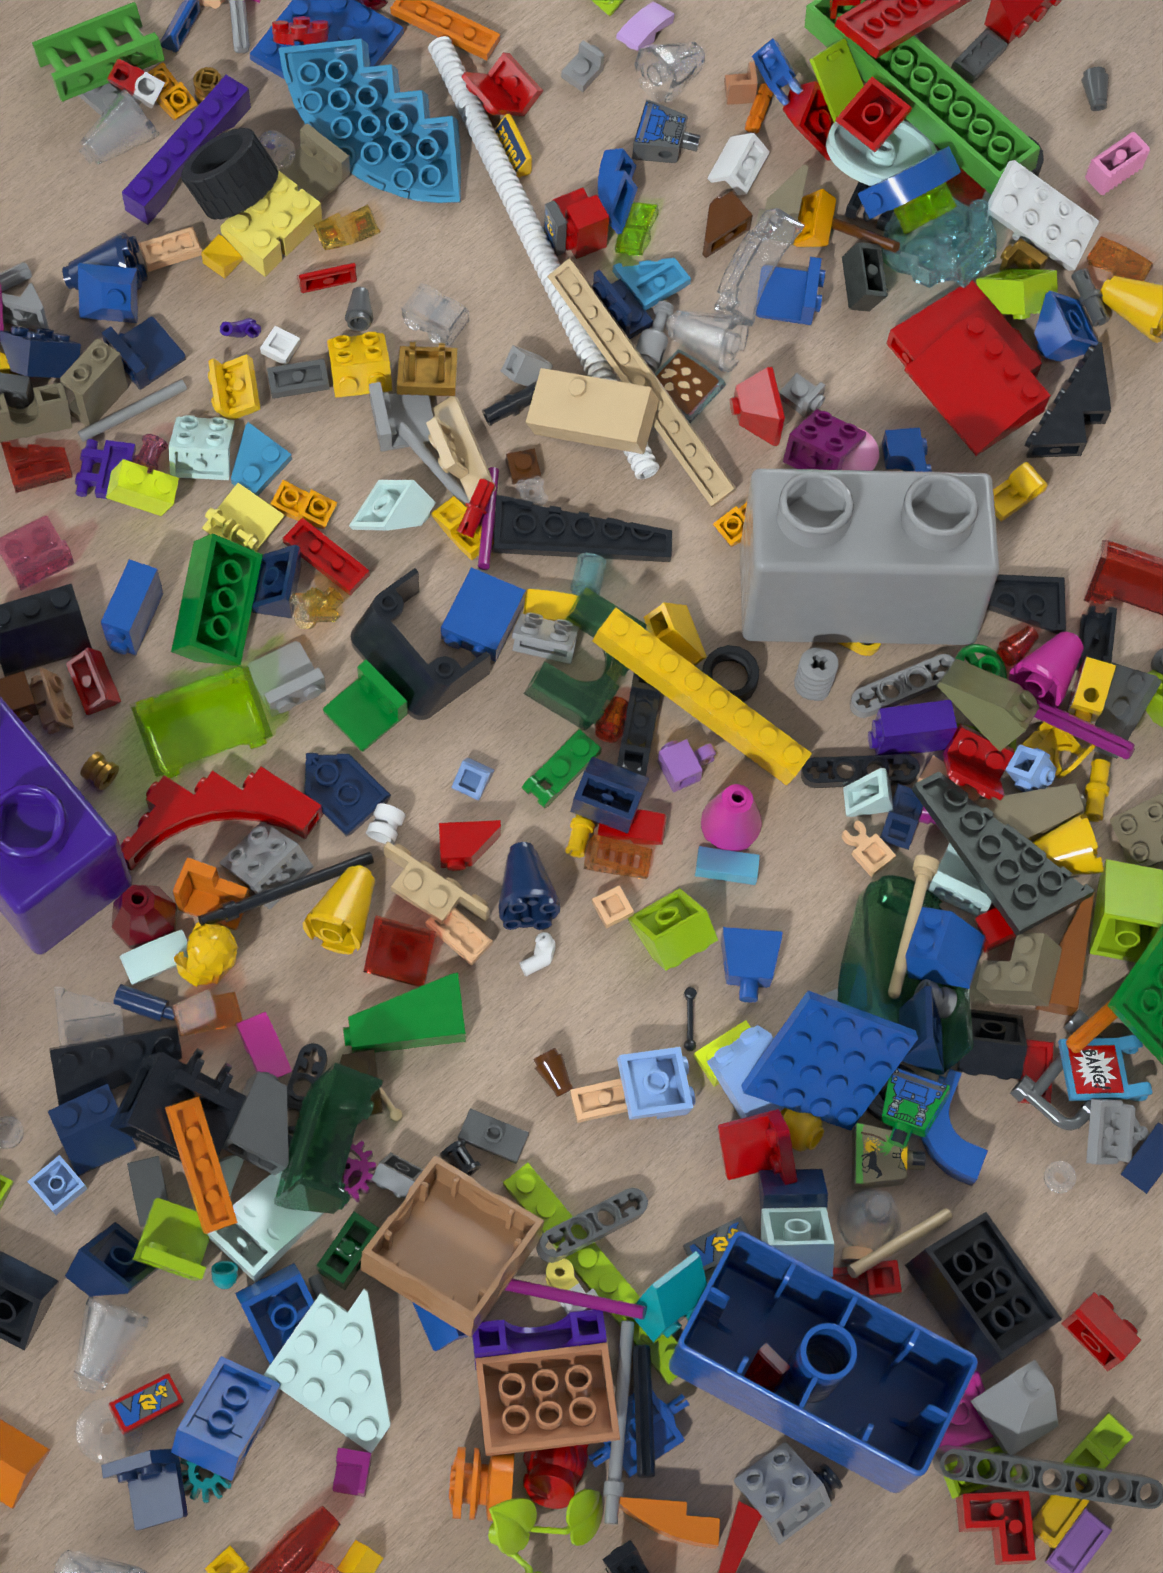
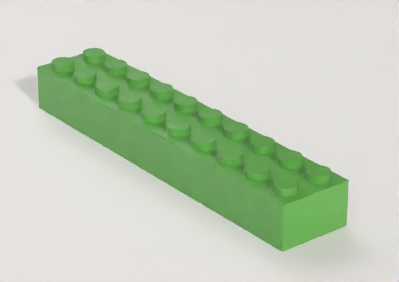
M814 0L806 6L804 27L827 48L845 38L860 78L867 83L871 77H874L910 105L912 110L905 118L940 150L949 146L958 166L989 194L992 195L1009 161L1015 160L1029 171L1036 168L1040 147L915 36L875 59L834 27L839 16L856 6H838L836 19H830V0Z

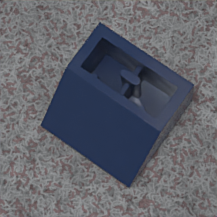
M12 326L11 331H0V342L11 371L24 376L61 378L80 357L81 344L71 341L70 335L54 333V330L37 328L36 332H29L28 328Z
M591 757L573 798L570 812L628 833L649 778Z

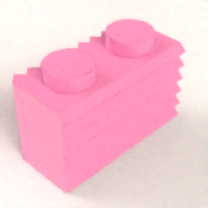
M1131 132L1093 158L1091 163H1089L1090 166H1088L1089 169H1087L1088 172H1086L1085 178L1100 195H1105L1106 192H1109L1110 189L1113 190L1114 186L1117 187L1122 181H1126V178H1130L1139 169L1142 170L1150 147L1135 132Z

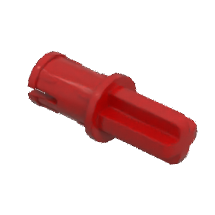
M486 479L479 480L470 502L465 504L467 509L456 530L457 532L474 539L483 514L487 515L485 510L495 489L494 483Z

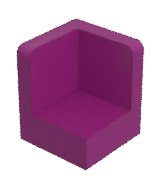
M338 1447L333 1491L365 1497L372 1454L370 1452Z

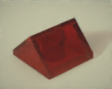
M376 915L363 972L416 987L425 985L437 947V932Z

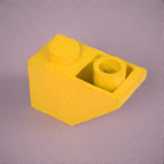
M664 602L643 617L647 629L652 635L694 666L707 658L687 605Z

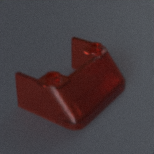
M1102 540L1085 588L1083 601L1089 603L1091 600L1098 604H1105L1106 601L1117 599L1163 616V558L1111 540Z

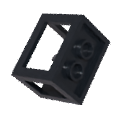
M197 1048L187 1064L160 1052L143 1057L110 1127L181 1162L165 1107L193 1097H199L218 1157L247 1096L229 1087L233 1075L229 1074L232 1066L228 1063L223 1065L215 1079L200 1072L205 1060L201 1059L204 1054L203 1050Z

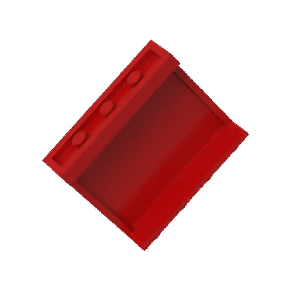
M972 279L892 328L886 343L906 367L955 324L979 310L1035 377L1038 376L1042 366L1039 354L1034 349L1029 348L1019 330L1013 328L1008 323L1005 315L999 312Z

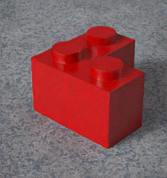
M582 187L552 199V201L557 203L567 221L566 250H571L576 259L607 247L609 215L597 194L588 197Z
M1029 1491L962 1494L956 1498L959 1532L992 1531L995 1565L1029 1564L1036 1560Z

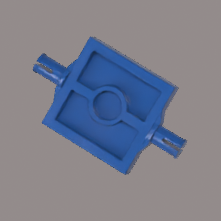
M652 1390L655 1461L685 1441L676 1427L674 1419L675 1414L689 1406L687 1400L675 1406L685 1399L682 1393L665 1404L657 1398ZM634 1393L628 1397L622 1466L628 1478L637 1474ZM611 1441L603 1442V1447L588 1455L590 1461L603 1455L592 1463L595 1468L610 1458Z

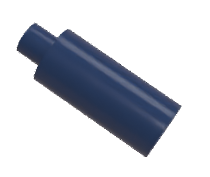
M120 984L113 1000V1005L159 1022H162L164 1018L175 1021L178 1014V1009L169 1006V1000Z

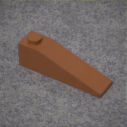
M1094 893L1088 899L1080 902L1058 944L1062 951L1049 1006H1035L1036 1010L1072 1017L1078 1009Z

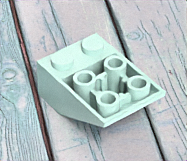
M281 1171L277 1175L270 1174L233 1205L238 1223L208 1233V1236L217 1247L256 1283L325 1211Z

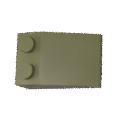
M955 659L937 684V687L999 751L1026 731L1040 707L1033 694L1024 690L1019 684L959 659Z

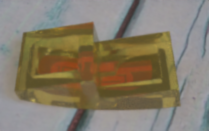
M368 204L344 217L338 212L314 224L324 250L351 245L381 232Z

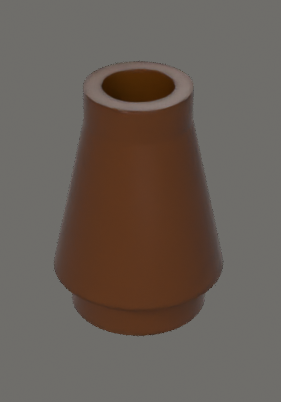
M556 1048L533 1059L536 1064L534 1069L554 1091L556 1097L574 1089L569 1079L563 1054H559Z

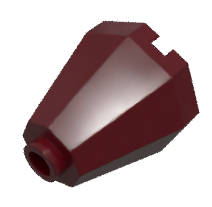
M132 885L113 902L112 930L130 949H135L160 937L176 932V903L159 886Z

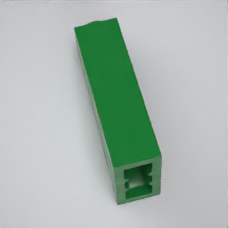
M458 973L449 974L349 1016V1027H343L345 1046H351L352 1053L375 1050V1053L466 1042Z

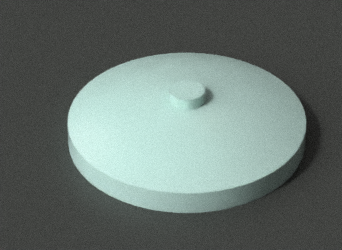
M905 120L898 125L875 153L837 122L831 126L826 142L827 153L832 162L846 175L869 186H873L937 152L934 143L913 124Z

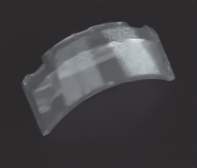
M779 208L766 210L761 215L756 227L752 231L749 230L726 268L717 291L720 296L714 305V310L719 314L752 327L755 322L760 298L770 276L786 250L801 233L805 225Z

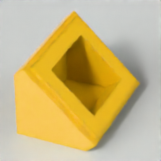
M355 1540L337 1570L341 1573H375L384 1558L368 1546Z

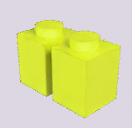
M122 459L111 471L106 498L162 516L174 505L179 478L157 470H153L149 474L147 473L148 467Z

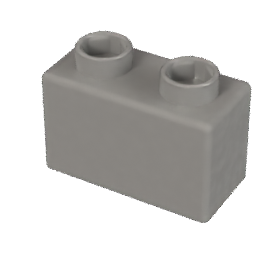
M756 469L752 473L740 543L742 634L746 640L971 645L976 642L999 573L993 480L989 474L811 469Z

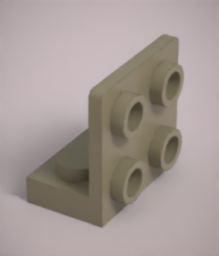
M307 123L299 130L301 147L277 169L298 185V191L301 189L305 190L321 203L350 176L349 155Z
M1163 793L1110 819V823L1130 864L1151 867L1163 861Z

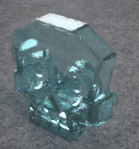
M945 191L911 201L885 226L884 236L898 241L900 249L894 253L881 248L882 261L895 272L911 275L914 282L928 288L945 281H954L965 288L972 281V278L980 274L979 271L982 272L996 258L997 234L993 226L992 216L988 214V202L978 199L973 201L970 207H967Z

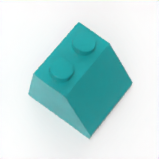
M697 1251L654 1282L635 1303L647 1308L644 1320L634 1318V1320L653 1342L662 1335H665L667 1339L670 1338L682 1327L680 1321L684 1318H687L689 1321L707 1286L701 1256Z

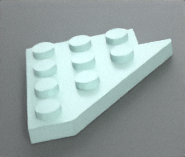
M364 1288L349 1311L321 1292L263 1376L280 1383L279 1389L359 1446L372 1453L390 1427L391 1421L369 1291Z

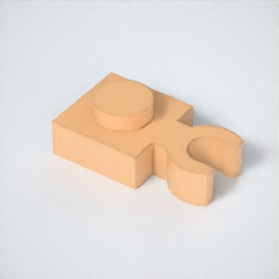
M857 820L853 827L858 831L859 835L851 836L845 830L842 833V839L846 844L856 847L852 852V856L872 878L891 863L896 855L877 833L869 838L866 835L864 824Z

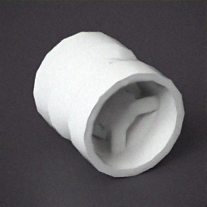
M379 803L374 811V822L369 824L366 834L377 842L386 844L388 841L394 844L398 836L396 830L398 826L402 825L406 815L394 806Z

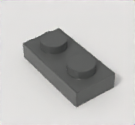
M324 359L267 368L272 399L330 390Z

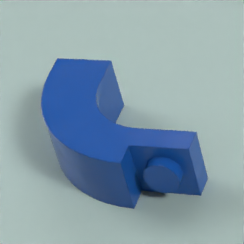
M948 146L857 194L869 219H872L934 189L961 171Z
M949 1069L945 1077L939 1075L937 1079L938 1082L950 1085L949 1098L926 1137H921V1140L932 1161L943 1172L960 1182L972 1186L978 1179L988 1150L965 1141L952 1127L949 1118V1108L962 1073Z

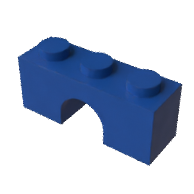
M920 427L885 430L882 450L886 470L900 469L903 471L932 472L931 465L926 464L925 455H927L928 446L926 438L921 436Z

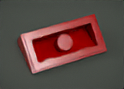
M349 263L297 275V280L301 293H307L356 282L355 263Z
M87 648L66 662L86 715L97 713L121 702L101 651Z

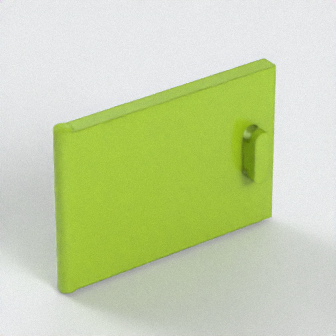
M845 38L809 59L834 123L839 114L863 87Z

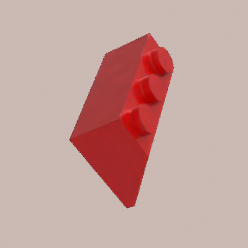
M991 0L984 25L1009 44L1016 37L1021 38L1034 21L1039 22L1052 5L1057 6L1062 0Z

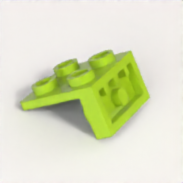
M155 1198L133 1260L192 1281L202 1280L206 1267L202 1266L201 1262L210 1238L208 1234L203 1233L197 1211L161 1198Z

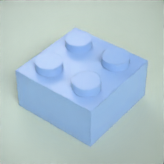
M60 1155L27 1181L55 1215L87 1190L86 1185Z

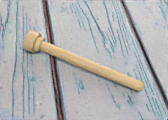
M917 855L914 860L912 869L915 872L916 882L888 989V995L892 999L898 998L901 994L907 970L906 952L923 906L928 882L933 879V876L938 871L940 862L931 856Z

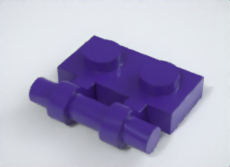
M88 439L80 455L82 465L80 472L76 474L75 484L77 485L75 494L80 497H86L88 488L94 486L96 487V498L107 499L106 494L111 471L122 459L134 463L136 445L106 440L104 450H98V442ZM96 463H101L99 474L92 473L93 465Z

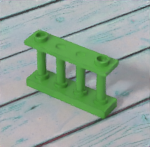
M135 2L32 42L39 66L44 67L51 64L56 71L51 73L61 102L110 83L107 77L117 59H121L142 70L165 61L156 33L153 32L143 36L139 30L143 26ZM129 33L133 41L118 47L114 38ZM103 43L107 51L92 57L88 49ZM77 53L81 62L66 67L62 59Z

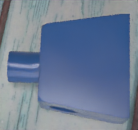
M723 927L720 941L725 980L728 985L740 986V1001L748 1003L757 1002L758 987H770L782 940V931Z

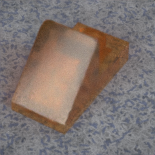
M209 989L172 1006L180 1037L236 1026V1023L243 1021L235 991L212 996Z

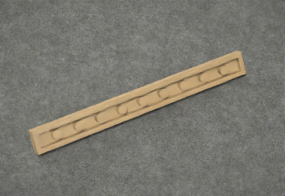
M570 258L567 259L547 277L621 381L652 387L659 399L652 423L710 506L715 507L737 490L575 262Z

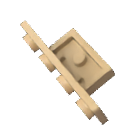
M450 396L432 408L434 418L426 422L430 432L428 439L439 453L438 463L445 473L450 472L460 479L470 501L480 479L494 482L458 398Z
M386 842L384 845V855L404 868L391 886V891L441 924L444 923L457 904L484 922L487 921L489 918V908L483 898L476 894L470 896L461 890L462 886L456 880L450 877L446 879L441 877L430 863L424 860L419 862L411 857L410 851L398 843L394 846L390 842Z

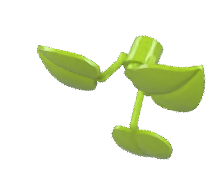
M587 1488L577 1492L572 1497L566 1511L568 1526L564 1528L534 1526L537 1518L536 1507L528 1499L514 1498L496 1504L489 1508L493 1519L488 1532L489 1541L498 1546L503 1554L515 1559L525 1569V1573H533L532 1566L517 1553L527 1546L530 1536L529 1532L561 1535L570 1533V1540L573 1545L582 1546L588 1543L597 1533L602 1520L603 1501L600 1491Z

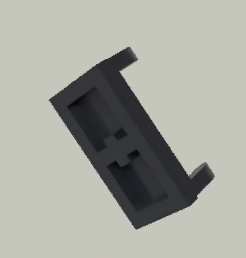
M1091 606L1086 614L1081 615L1079 638L1084 650L1077 665V671L1086 657L1111 664L1117 608L1108 607L1104 613H1097L1096 606Z

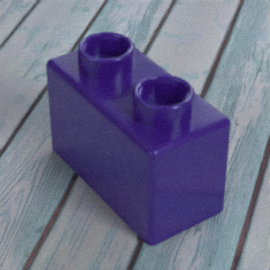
M0 696V912L35 954L40 955L49 951L121 896L132 886V878L115 832Z

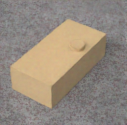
M541 368L526 424L535 435L644 454L659 399L652 387Z

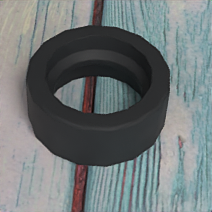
M726 645L715 649L706 658L702 672L713 679V670L720 662L733 661L742 665L748 674L745 686L741 689L728 691L741 701H747L752 697L759 680L760 669L757 660L749 651L740 646Z

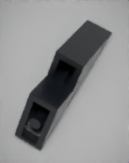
M1099 342L1095 348L1089 347L1082 359L1085 362L1081 369L1078 367L1074 369L1068 379L1070 383L1068 389L1062 388L1053 402L1056 404L1053 411L1047 409L1041 418L1039 425L1042 427L1037 433L1033 430L1024 445L1029 448L1026 454L1027 458L1081 456L1087 444L1085 425L1106 424L1111 413V404L1102 342Z

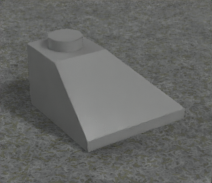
M1036 1360L1031 1361L971 1400V1403L1004 1454H1016L1059 1426L1054 1388Z

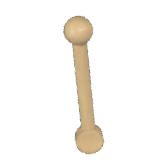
M380 1086L381 1098L390 1111L391 1120L394 1122L400 1121L403 1117L402 1111L394 1107Z

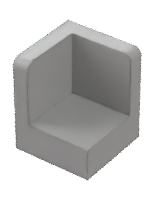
M512 345L501 372L513 382L527 387L534 383L536 386L540 369L551 370L553 365L538 354Z

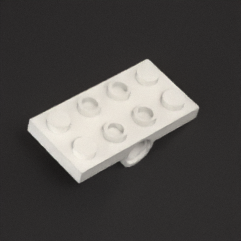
M1015 160L1008 162L984 209L986 213L1014 232L1012 237L1016 242L1022 238L1068 271L1076 269L1099 223V220Z

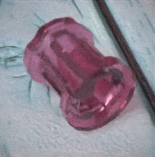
M153 434L143 435V445L139 454L135 455L132 461L133 463L148 467L147 472L149 473L153 470L158 471L159 465L157 463L162 452L167 449L168 443Z

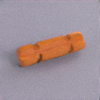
M762 83L759 86L758 94L755 97L750 115L745 123V130L747 132L757 134L760 131L761 123L764 120L769 102L773 96V92L766 83Z

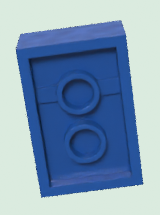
M221 1356L178 1426L171 1453L232 1481L271 1414L281 1384Z

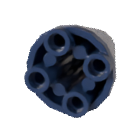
M124 232L119 233L70 261L68 266L62 268L63 278L68 289L75 288L79 290V263L136 268L137 290L141 289L142 282L148 280V275L144 264L139 263L137 253H139L140 249L136 237H129Z
M529 842L515 843L510 847V852L507 855L499 900V918L503 921V927L508 930H514L519 927H534L537 930L548 929L552 926V920L560 913L559 897L534 846Z

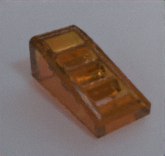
M594 834L587 842L583 869L647 879L652 849ZM598 849L602 850L601 859L597 858ZM610 851L615 852L613 862L609 861ZM623 853L627 854L626 865L621 864ZM635 855L640 856L638 868L633 867Z

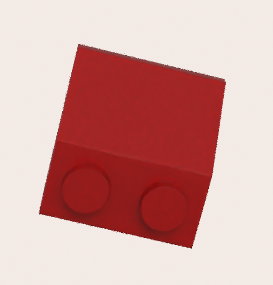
M1093 1292L1061 1324L1108 1372L1121 1363L1139 1344L1141 1339L1137 1336L1138 1331L1135 1326L1126 1319L1122 1320L1113 1311V1304L1105 1296H1098Z

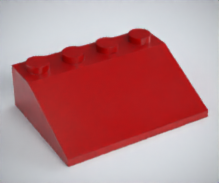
M979 310L955 324L906 366L904 370L975 456L1042 414L1051 396Z

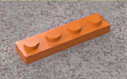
M395 0L390 7L391 15L436 37H449L453 45L486 61L500 42L499 33L431 0Z
M193 1097L165 1107L203 1233L208 1234L238 1223L200 1098Z

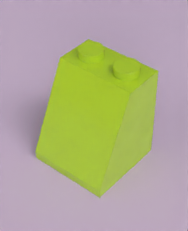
M1106 859L1103 866L1104 872L1101 873L1098 881L1089 954L1136 963L1163 924V870Z

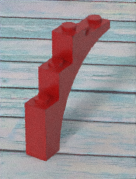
M260 766L256 773L252 772L247 776L242 786L243 790L213 770L207 778L202 777L194 789L195 794L163 775L160 781L153 782L146 792V802L151 812H146L140 818L136 832L132 837L127 836L120 846L127 867L132 871L150 851L168 838L189 828L214 821H264L267 824L284 828L306 839L323 816L322 805L262 766Z

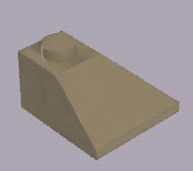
M802 165L767 198L765 210L759 209L756 226H761L759 238L793 244L808 165Z

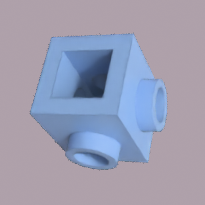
M1020 744L1006 768V772L1015 782L1014 786L1022 792L1047 788L1054 781L1057 770L1047 752Z

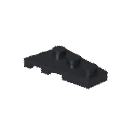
M998 574L987 610L1055 634L1066 632L1065 577Z

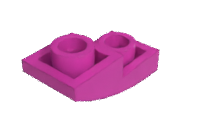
M266 1012L236 1023L246 1052L250 1055L256 1072H268L277 1078L292 1072L285 1052Z

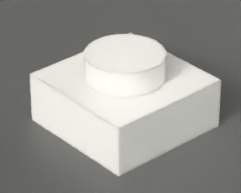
M274 326L260 347L261 354L283 365H287L301 342L299 337Z

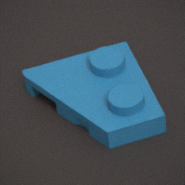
M675 258L661 259L656 262L651 260L639 261V265L622 267V263L613 265L612 272L618 279L623 281L645 311L655 306L659 301L665 300L691 284L690 276Z
M248 422L243 432L231 476V483L234 486L240 483L259 496L292 460V454Z

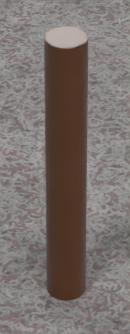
M833 217L831 229L870 244H878L883 249L894 253L900 249L898 241Z

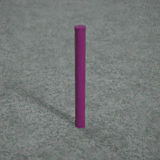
M496 467L488 468L496 490L493 491L486 507L487 515L483 514L478 558V568L481 570L490 568L499 469Z

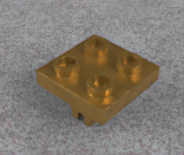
M410 342V346H400L397 395L455 396L458 348H447L445 343H439V347H416V342Z

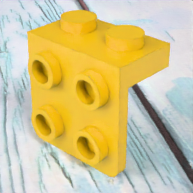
M366 332L363 335L357 336L339 335L327 341L335 398L369 394V384L377 382L381 383L382 392L393 391L390 360L383 333Z

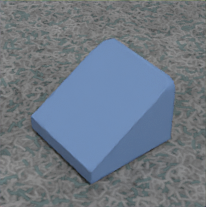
M466 758L462 761L451 788L479 801L495 770L475 760Z

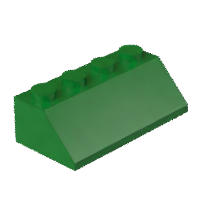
M213 533L193 542L171 649L172 653L196 662L232 666L241 665L263 554Z

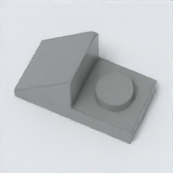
M32 283L28 285L20 297L2 293L3 323L34 330L37 328L49 329L44 307Z

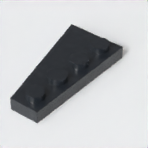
M177 1025L49 1048L59 1106L103 1085L108 1084L110 1090L132 1081L144 1056L163 1052L177 1060L182 1059Z

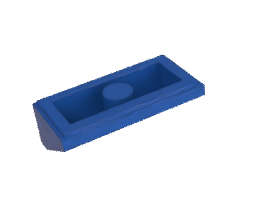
M184 0L180 4L160 41L162 48L175 53L179 51L200 12L199 0Z

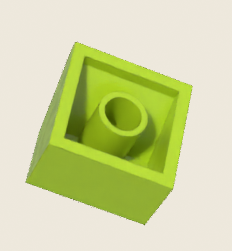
M1008 268L976 279L977 286L1001 314H1011L1013 319H1027L1031 317V313L1039 314L1046 293L1049 291L1058 293L1057 270Z
M681 888L628 918L629 923L652 959L665 971L679 966L685 959L705 951L709 945L718 941L707 910Z

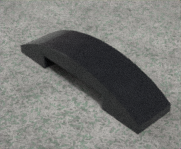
M634 673L617 766L646 777L661 692Z

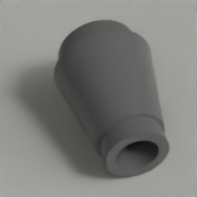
M1103 67L1089 68L1083 72L1084 77L1081 81L1090 109L1092 111H1101L1107 108L1109 74L1106 73Z
M356 287L352 290L345 314L348 327L352 330L365 331L374 320L369 291L364 287Z

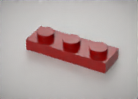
M303 517L283 537L285 545L299 546L301 557L350 596L370 576L369 569Z

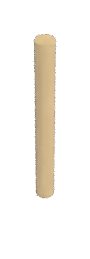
M944 1208L847 1267L849 1275L852 1278H856L953 1218L951 1211Z

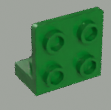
M364 660L357 666L358 679L323 707L324 714L362 752L408 715L407 700L367 660Z

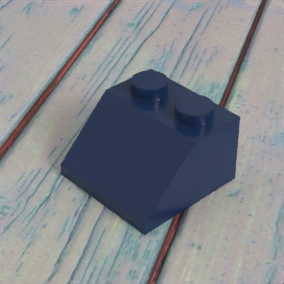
M108 1084L48 1111L59 1139L78 1177L137 1150L132 1137L110 1127L119 1107Z

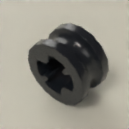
M823 1463L820 1466V1472L814 1471L813 1473L824 1484L830 1498L834 1495L833 1490L836 1488L841 1489L843 1485L832 1469Z

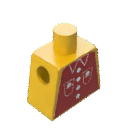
M1086 657L1076 673L1067 713L1089 723L1096 721L1103 711L1116 665Z

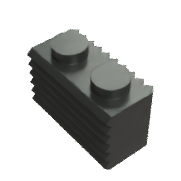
M855 243L853 248H850L842 256L848 307L850 310L870 312L889 295L886 292L888 289L885 287L887 283L884 277L886 273L883 271L885 268L882 266L884 264L880 250L882 247L878 244Z

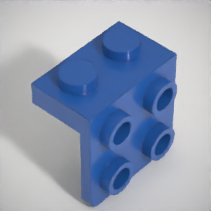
M810 257L807 271L764 266L760 276L756 316L765 319L811 325L814 312H820L822 295L817 294L818 287L823 288L826 270H820L822 258Z

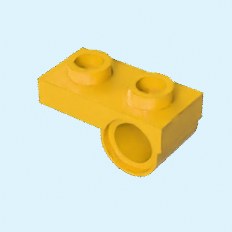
M1029 462L1021 464L1010 474L1006 481L993 489L995 516L1001 522L1046 491L1047 482Z

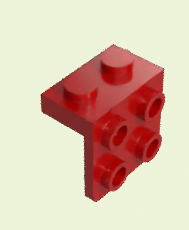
M506 52L502 53L488 74L464 72L461 76L466 83L467 90L473 95L478 96L484 103V109L492 115H506L510 113L512 116L525 117L543 92L542 88L514 57Z

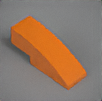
M620 1497L619 1509L638 1523L658 1534L693 1546L714 1549L719 1546L720 1518L686 1516L687 1502Z

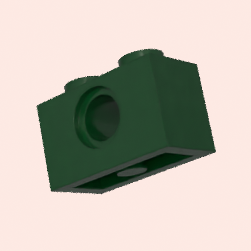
M353 1211L316 1265L318 1273L343 1290H346L361 1268L362 1251L379 1230V1227Z

